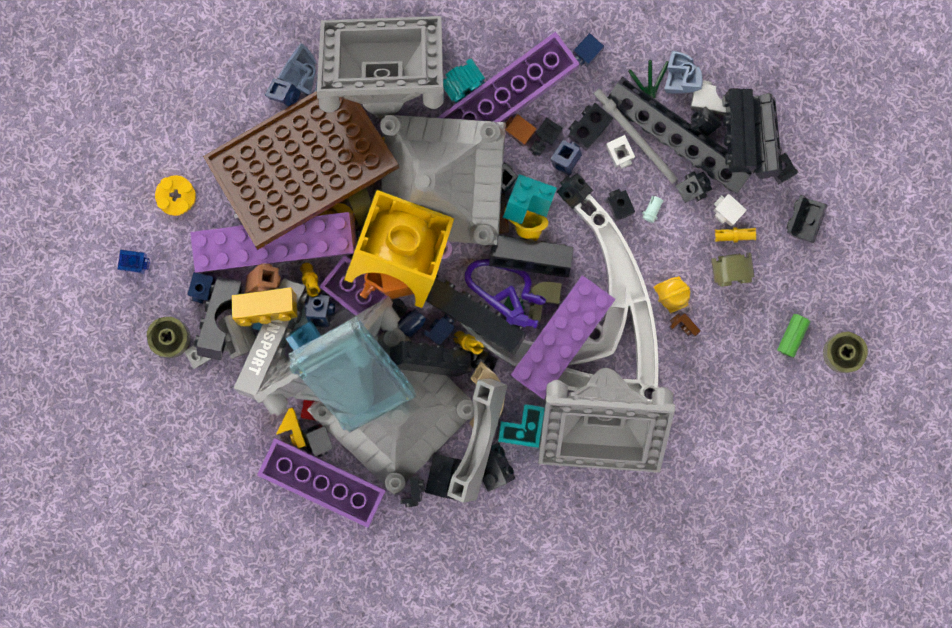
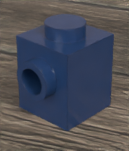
M193 272L187 294L192 297L191 301L203 304L204 300H210L211 285L215 282L216 278Z

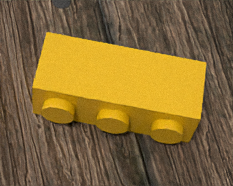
M291 287L232 295V319L240 326L246 327L252 325V323L268 324L274 320L289 321L291 318L298 317L297 296Z

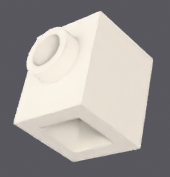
M730 194L725 198L721 195L714 203L716 208L713 210L716 213L714 216L721 223L726 222L730 226H733L746 211Z

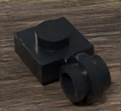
M546 117L535 133V136L541 140L540 142L536 140L530 148V151L533 152L532 154L540 157L546 148L543 145L544 142L552 146L563 128Z

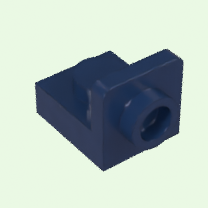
M273 78L265 96L268 99L284 103L289 107L298 101L301 92L292 83Z

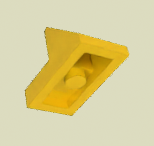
M293 407L289 408L276 435L292 430L293 434H290L293 446L297 445L298 449L306 447L307 445L304 441L295 409Z

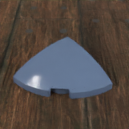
M300 43L277 77L279 80L292 83L301 93L307 96L312 94L311 91L316 73L314 64L317 63L310 50Z
M677 51L671 52L667 67L669 74L664 88L666 93H689L702 89V72L699 66L696 67L690 56Z

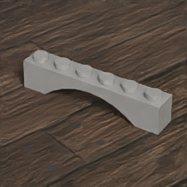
M492 378L477 381L473 396L474 426L471 439L459 467L452 476L447 496L463 503L477 500L508 385Z

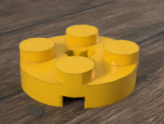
M173 175L163 178L158 184L155 191V200L158 207L166 214L180 216L193 207L196 200V191L186 178ZM177 189L178 194L181 195V198H177L176 201H173V198L170 197V194L174 193V191Z

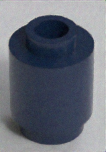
M415 308L413 311L410 310L398 322V326L406 336L412 338L425 325L424 322L427 319Z

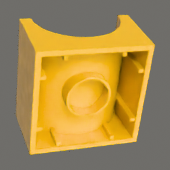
M377 190L344 280L352 283L357 276L373 272L393 276L409 286L415 296V306L423 308L435 281L454 218Z

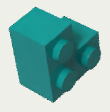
M519 174L503 218L522 224L527 210L547 217L557 188Z
M524 404L521 424L501 421L498 442L539 448L545 407Z

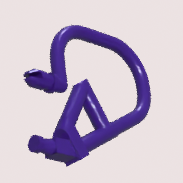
M490 259L476 260L468 265L464 279L471 290L503 314L510 325L515 324L522 327L531 326L537 328L538 320L534 321L529 316L524 315V310L513 286H509L495 296H491L473 282L471 275L474 269L481 266H489ZM495 267L514 272L523 278L525 282L521 294L523 300L538 305L545 304L546 299L543 296L534 295L533 293L529 294L532 282L526 271ZM509 296L514 310L511 311L500 301Z

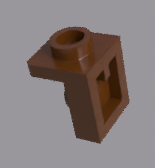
M678 313L670 320V330L681 323L683 326L680 328L687 336L692 335L695 337L701 332L685 313L682 315Z

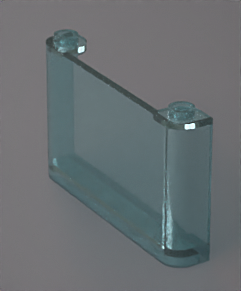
M358 317L289 353L291 361L289 367L292 373L299 375L338 419L341 428L349 433L416 398L413 385Z

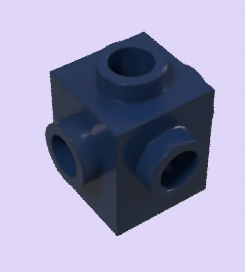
M318 294L315 297H309V302L305 303L307 321H311L314 326H330L331 316L335 315V304L332 303L330 296Z

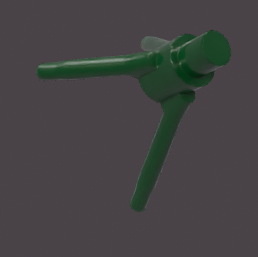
M652 60L648 61V86L644 87L631 69L628 72L641 90L656 98L658 87L667 70L669 61L665 62L654 86H652Z

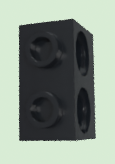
M596 103L592 107L588 105L581 113L583 115L579 122L575 120L568 128L570 130L568 136L586 151L613 120V117ZM598 114L601 117V121L594 123L591 121L590 116ZM585 129L588 132V136L580 138L577 131Z

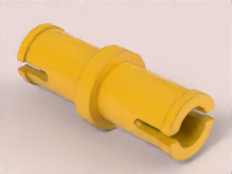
M733 227V229H715V242L733 241L738 243V241L756 240V228L738 229Z
M303 263L300 267L303 285L306 286L308 295L315 297L320 293L318 276L314 273L311 263Z
M457 331L454 334L457 337L453 338L454 341L460 344L464 350L472 351L474 354H480L483 349L479 348V346L484 348L483 344L477 341L473 335L465 334L462 331Z

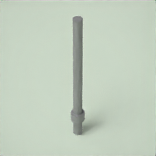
M598 88L593 94L603 104L604 110L607 113H611L672 184L678 180L676 175L616 108L612 99L609 100Z

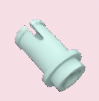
M651 196L646 211L642 213L644 215L643 219L654 223L658 219L657 214L664 201L659 197Z

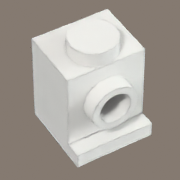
M625 135L606 144V149L615 167L620 166L623 169L632 164L631 160L635 156ZM623 151L624 157H618L617 152Z

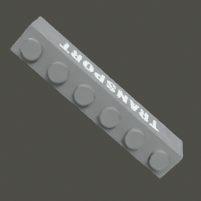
M283 278L279 289L291 287L297 296L298 317L291 318L289 321L274 320L271 323L262 325L234 386V389L240 395L256 400L254 395L277 371V363L285 355L286 338L293 332L296 323H299L302 316L301 311L305 303L309 302L310 296L304 285Z

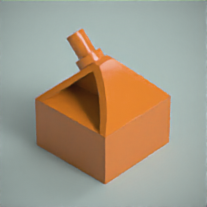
M373 272L365 274V287L359 295L367 299L371 291L374 292L375 289L387 297L389 296L390 299L414 293L401 280L387 274Z

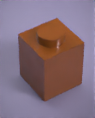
M517 114L515 118L511 116L506 122L507 128L505 133L524 147L537 128Z

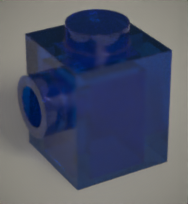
M120 250L117 270L145 274V270L149 269L150 258H147L146 253Z

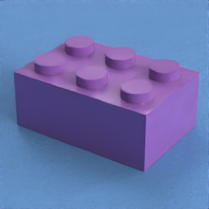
M344 255L319 287L356 316L387 298V296L375 289L374 292L371 291L367 299L361 297L359 294L365 287V274L357 276L352 283L345 281L344 279L351 260Z

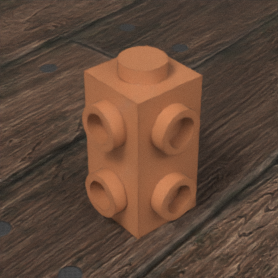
M267 263L258 265L246 276L245 294L275 290L279 287L281 279L280 275H278L279 268L272 267L271 264Z

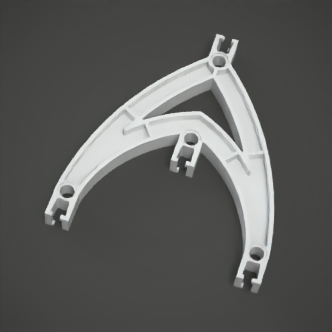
M589 194L583 202L585 204L589 202L595 209V212L588 216L581 209V203L574 210L588 224L598 240L607 270L608 294L615 298V301L606 312L603 325L601 326L598 323L595 327L600 332L599 338L594 340L589 336L569 365L591 362L614 354L625 326L629 307L636 344V380H623L629 389L644 396V391L647 388H651L654 391L659 388L657 335L650 299L637 262L624 237L608 213ZM597 215L602 216L604 224L596 225L593 222V218ZM462 324L484 347L514 367L519 364L534 343L524 340L515 355H512ZM566 368L558 380L563 381L567 385L568 390L576 391L586 386L593 374Z

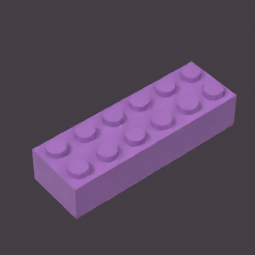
M582 275L510 376L538 397L544 399L546 397L547 384L559 379L613 304L615 298Z
M274 438L257 474L259 477L367 528L370 526L386 493V489L278 438Z

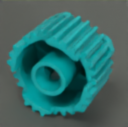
M472 58L465 61L467 65L456 66L445 74L447 78L443 79V88L455 103L468 96L469 91H474L485 83V77Z

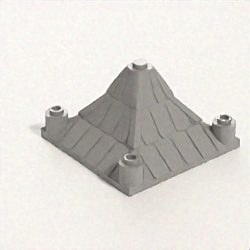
M441 16L321 20L317 99H319L321 110L328 113L334 112L340 106L339 97H343L344 99L363 104V107L377 118L383 119L385 115H395L404 105V102L418 97L420 94H423L424 105L431 109H436L444 103Z
M385 115L380 124L381 130L385 134L384 142L400 168L382 178V192L453 217L454 221L447 241L498 245L506 122Z
M388 296L324 334L303 353L296 355L294 352L254 395V398L258 403H263L271 415L275 413L277 416L287 410L286 405L288 401L286 398L289 397L324 401L352 413L360 412L363 414L372 408L370 404L373 402V371L371 367L378 340L377 333L380 327L382 330L387 329L391 331L399 325L397 322L400 318L392 308V300Z
M398 327L391 331L386 329L378 337L371 367L373 371V402L370 404L372 407L370 410L363 414L360 412L352 413L324 401H315L307 409L315 420L325 426L394 495L403 490L405 483L467 420L474 417L473 401L446 375L390 368L389 348L399 345L401 341H411Z
M611 368L598 370L586 386L570 393V396H567L568 387L563 381L553 380L547 384L538 464L660 472L675 412V404H673L674 395L671 390L660 387L652 393V401H648L644 396L629 389L623 378Z

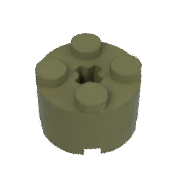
M751 252L746 253V257L738 253L719 256L718 261H716V258H711L714 283H718L720 287L730 286L732 281H738L740 284L750 283L752 278L755 277Z
M174 317L158 318L150 324L147 330L149 348L159 356L175 358L182 355L189 347L190 331L186 324ZM166 334H171V341L166 342Z
M842 332L831 336L823 348L825 363L831 370L838 373L857 371L863 366L868 355V348L864 339L852 332ZM848 350L849 353L845 356L842 355V351Z

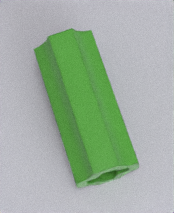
M793 314L777 351L794 358L811 321L798 314Z

